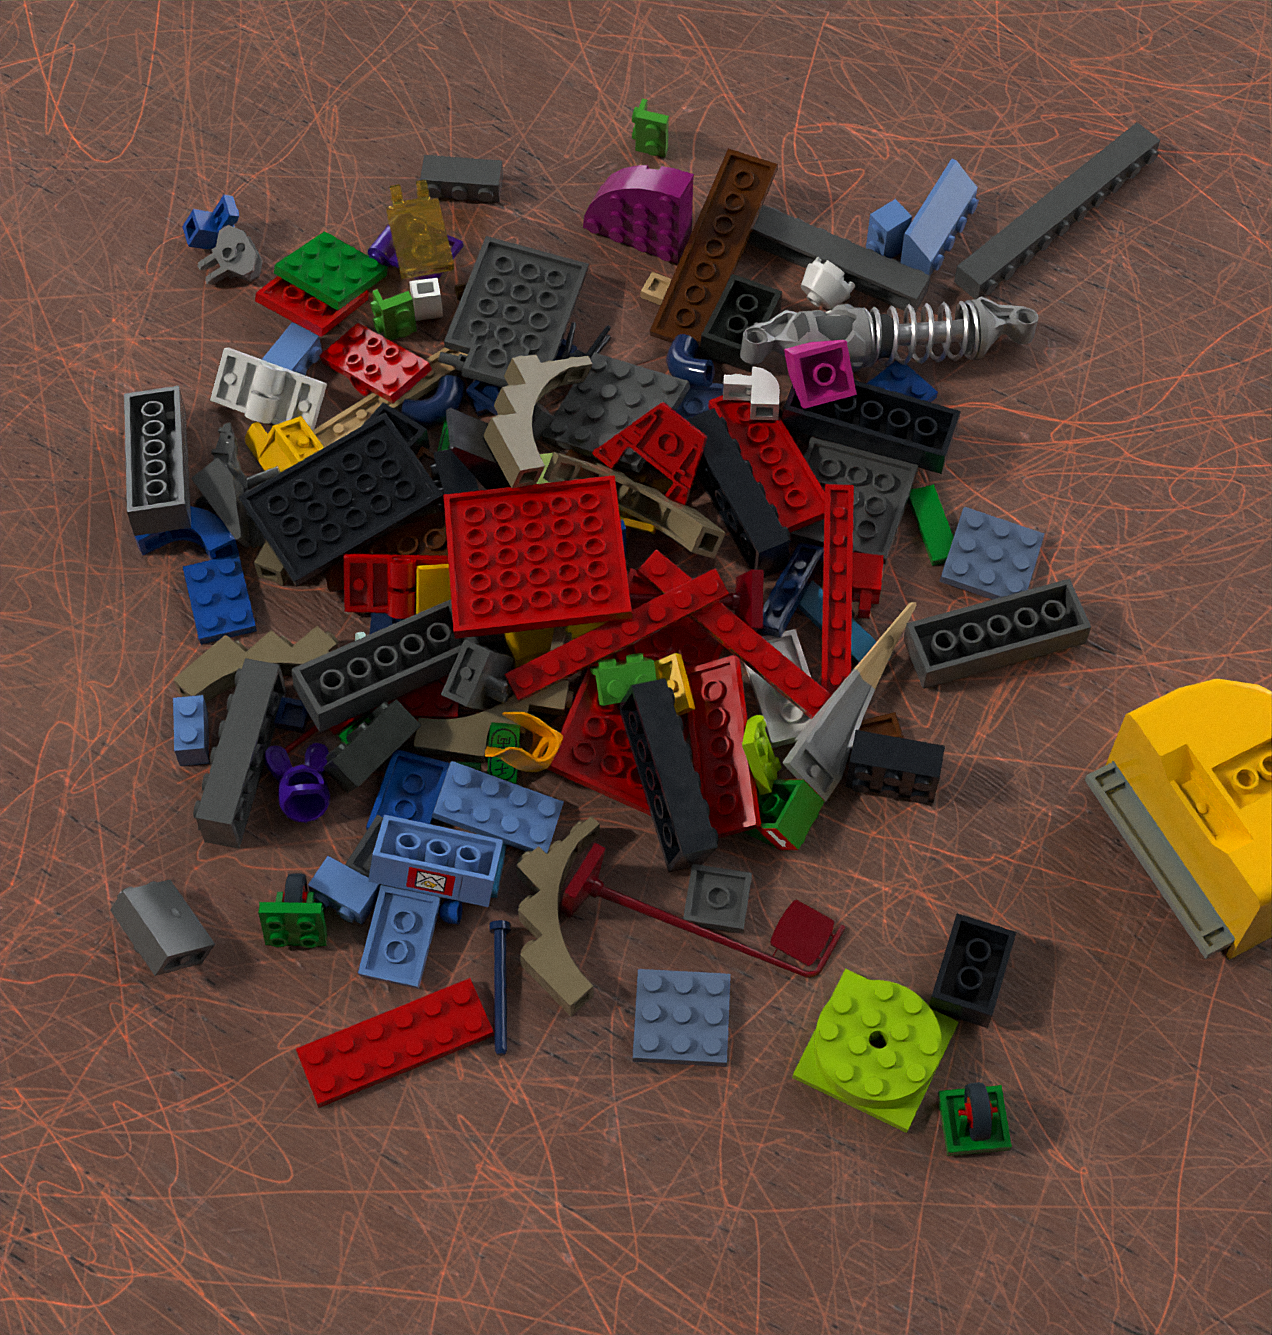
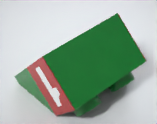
M776 779L773 782L771 793L760 795L759 790H757L761 827L744 831L743 833L778 850H799L813 822L817 819L825 800L804 779Z

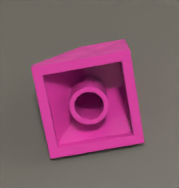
M846 340L809 342L784 349L789 377L803 409L857 395Z

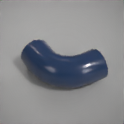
M685 334L676 336L666 357L670 374L673 377L689 381L691 386L710 387L715 374L713 362L711 360L695 358L699 351V345L693 337Z
M452 375L442 376L439 378L437 390L431 398L427 400L404 399L402 414L423 427H432L446 421V410L450 408L457 410L462 401L465 389L464 381Z

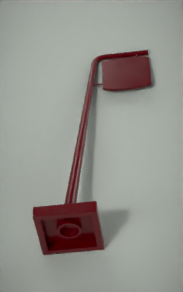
M756 569L737 576L735 593H730L728 597L719 601L725 607H729L730 610H735V615L754 631L763 628L764 570ZM630 593V601L647 603L662 594Z
M594 843L566 888L560 908V913L571 918L589 895L594 898L601 897L806 978L815 977L823 970L846 928L844 925H840L834 935L832 933L834 920L796 899L788 906L773 932L770 945L775 947L776 950L771 957L604 886V882L599 880L598 877L606 848L597 843ZM832 936L833 939L829 944L827 950L825 951L823 957L819 956L822 950L824 949L829 937ZM777 950H780L808 967L817 958L820 959V962L815 970L808 972L776 959L774 956Z

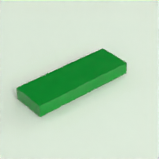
M929 485L912 489L908 502L932 566L943 564L946 562L954 537L935 486Z

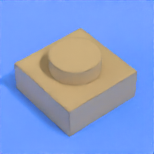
M652 272L641 290V298L661 305L672 279Z

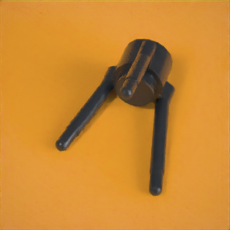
M572 322L565 350L560 360L589 356L591 358L594 352L599 354L611 339V336L607 335L611 327L607 325L586 354L579 350L570 353L576 329V323Z

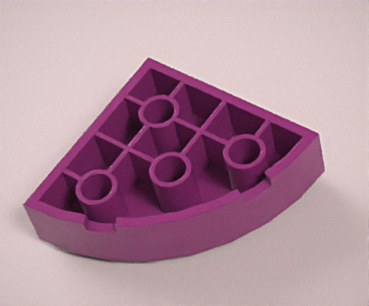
M648 165L623 168L611 174L601 185L584 215L583 228L591 233H598L611 238L615 242L634 247L638 251L655 255L664 261L679 264L692 233L694 174L661 166L659 170L650 169Z

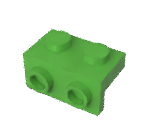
M642 98L640 106L634 108L632 123H635L632 132V139L635 140V151L652 156L666 157L668 151L669 116L647 111L648 100Z
M378 289L372 291L373 301L370 302V306L375 316L373 324L378 334L383 333L384 337L391 341L399 337H406L417 331L413 299L409 291L385 300L382 299Z
M642 653L627 655L626 660L616 662V659H604L598 661V666L590 667V673L596 676L599 704L603 706L620 703L631 685L657 680L654 660L643 657Z

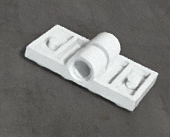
M228 347L223 350L210 401L245 413L244 416L251 420L267 424L272 423L276 425L302 416L313 431L327 383Z

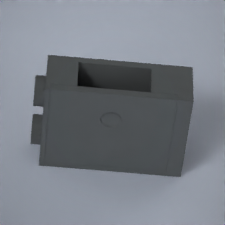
M464 639L441 695L467 707L481 710L493 708L497 701L506 703L509 695L513 696L514 693L506 681L505 674L510 671L515 658L491 647Z
M171 880L152 881L144 886L135 888L127 887L117 895V900L110 909L133 943L135 952L142 956L154 976L202 964L215 945Z

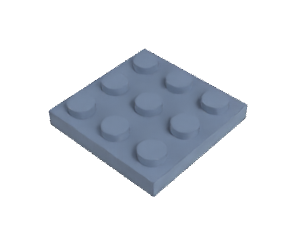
M964 507L939 582L992 600L1026 591L1029 587L1044 533Z
M638 969L633 1062L727 1067L731 974Z

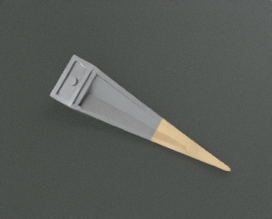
M911 602L906 606L796 737V744L782 762L797 779H804L825 802L842 779L853 746L855 730L860 728L882 673L906 627V623H908L916 608V602Z

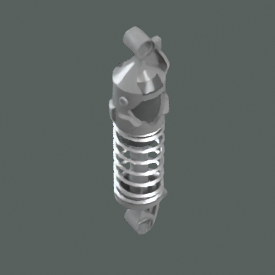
M982 296L978 299L966 300L965 302L960 301L956 306L955 320H952L949 305L943 302L939 307L938 321H934L933 310L926 303L922 307L921 322L919 323L916 320L915 310L910 304L904 310V324H899L897 310L892 305L887 310V314H880L876 307H873L869 312L864 307L854 308L850 304L837 305L832 310L826 312L814 310L797 313L785 310L770 321L754 323L753 326L744 331L740 357L746 363L759 364L772 351H776L785 357L784 349L809 342L846 340L853 373L858 372L861 368H870L877 360L882 365L888 366L893 362L894 358L903 365L907 364L912 357L916 362L922 364L928 359L929 355L936 362L942 361L946 355L950 359L957 361L963 354L970 360H980L1002 334H1006L1012 341L1018 344H1029L1032 342L1039 317L1033 309L1023 306L998 305ZM944 309H945L946 320H947V321H943V312H944ZM909 312H910V315H911V322H912V323H909ZM926 312H928L929 322H926ZM951 342H959L961 350L956 356L952 355L949 350ZM935 343H942L944 348L942 355L939 357L935 356L932 352V347ZM924 344L926 353L924 357L919 358L914 351L915 346ZM898 346L908 347L909 354L906 359L903 360L898 355Z

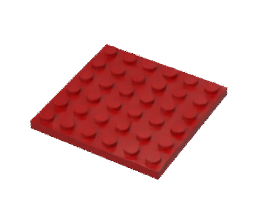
M615 475L533 484L517 488L506 487L444 495L455 639L633 619Z

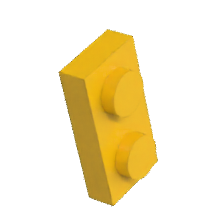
M674 653L654 662L656 679L665 678L668 688L671 687L674 692L676 714L681 716L695 710L681 654Z

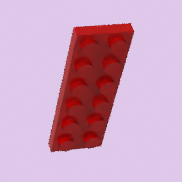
M723 395L709 400V409L714 408L718 416L724 417L726 420L729 435L732 439L735 438L738 441L741 456L744 461L748 460L754 473L753 477L756 482L762 483L769 505L773 504L776 507L779 515L778 520L782 527L786 526L789 532H793L824 519L825 492L780 416L778 415V420L750 419L751 401L723 400Z
M732 655L685 669L695 705V710L688 712L694 771L699 773L701 795L703 799L707 800L709 805L711 827L716 829L718 838L760 828L761 820L756 782L742 747L748 719L740 658Z
M468 978L298 1047L296 1052L317 1106L320 1108L493 1037L494 1032L472 980Z

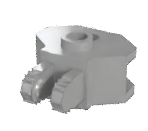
M227 225L219 230L216 247L211 249L213 253L202 259L197 265L200 270L204 271L219 263L220 268L206 276L205 281L210 285L226 277L230 279L238 277L252 282L260 277L263 260L251 238L243 230Z

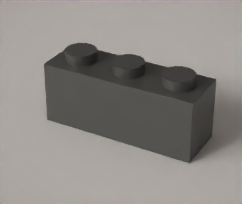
M424 155L420 176L422 196L500 202L503 183L502 161Z

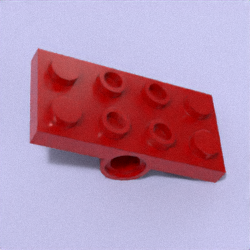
M359 323L355 324L319 355L324 365L349 378L352 386L361 395L368 396L373 392L392 404L432 371L428 361Z
M345 554V612L388 613V616L396 619H406L416 615L417 566L449 564L448 556Z

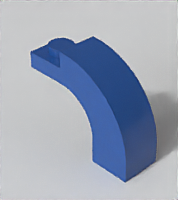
M190 506L191 528L134 536L142 555L178 540L197 543L205 550L210 560L238 554L239 551L234 536L218 516L205 509Z

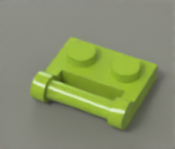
M755 715L747 720L742 747L759 793L762 795L772 792L773 782L777 779V772L782 766L779 758L775 757L765 730L767 725L764 716Z

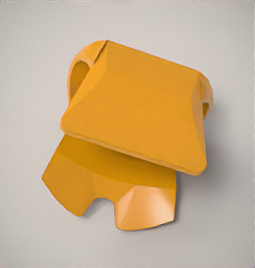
M502 712V716L532 732L533 743L529 752H526L518 747L501 749L487 746L485 757H497L515 769L524 772H539L547 769L561 745L563 735L531 714L525 712ZM548 747L546 753H545L544 756L542 757L543 752H544L545 749Z

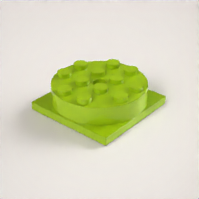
M845 968L830 1000L819 1016L816 1029L792 1078L907 1133L959 1022L931 1009L919 995L905 986L890 981L869 980ZM882 1035L881 1042L885 1047L877 1049L871 1046L870 1042L873 1040L879 1041Z

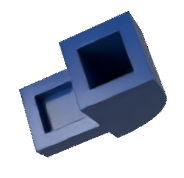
M223 195L213 212L192 210L182 226L188 247L201 249L215 248L219 230L227 225L235 227L234 224L239 219V210L236 208L233 196Z

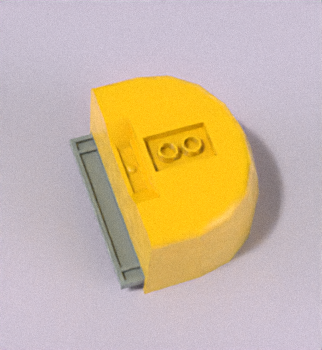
M1216 678L1177 688L1127 713L1106 765L1086 775L1085 782L1204 958L1207 959L1230 947L1226 954L1230 960L1272 937V691L1258 684Z

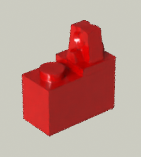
M853 552L852 602H859L858 618L869 619L871 603L879 604L884 555Z

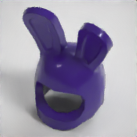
M314 743L306 749L305 765L301 764L292 767L286 750L280 746L268 747L264 753L265 765L279 782L278 801L280 808L285 816L295 822L306 823L318 819L325 813L330 804L329 787L323 777L325 773L323 767L329 762L325 757L329 753L327 747L323 744Z

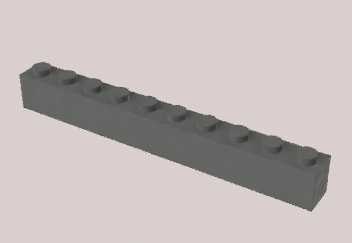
M1136 122L957 265L954 282L974 299L983 297L985 294L990 295L1001 281L1010 279L1017 268L1021 265H1027L1037 252L1046 250L1053 239L1058 235L1060 237L1063 236L1074 222L1083 220L1090 209L1099 207L1111 192L1116 193L1126 180L1135 178L1142 167L1146 164H1152L1159 154L1157 150L1160 139Z

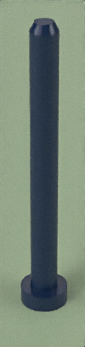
M497 920L489 923V932L494 934L495 1052L497 1055L503 1056L507 1052L506 934L511 932V923Z

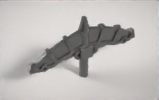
M226 423L218 429L220 437L216 449H212L211 454L214 455V459L218 457L225 464L230 461L240 473L237 479L243 485L244 493L281 473L279 467L276 466L247 477L241 471L240 462L237 459V438L234 435L231 423ZM204 495L196 500L197 505L210 504ZM247 513L251 540L250 546L261 548L265 543L264 537Z

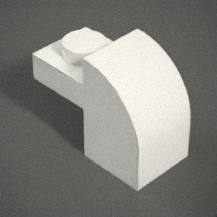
M438 278L409 281L415 320L442 318V302Z
M752 367V376L742 374L724 375L723 400L751 401L750 419L778 420L780 389L778 381L770 372L759 367Z

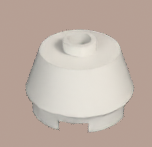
M817 257L812 264H808L801 283V289L807 294L806 298L812 304L832 310L835 306L851 297L850 293L855 288V284L851 281L847 284L843 277L845 273L828 260L822 264L821 259Z

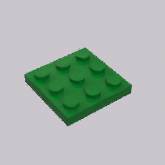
M325 231L274 266V274L336 310L341 309L386 277L388 270L387 266L378 263L373 258H369V256Z

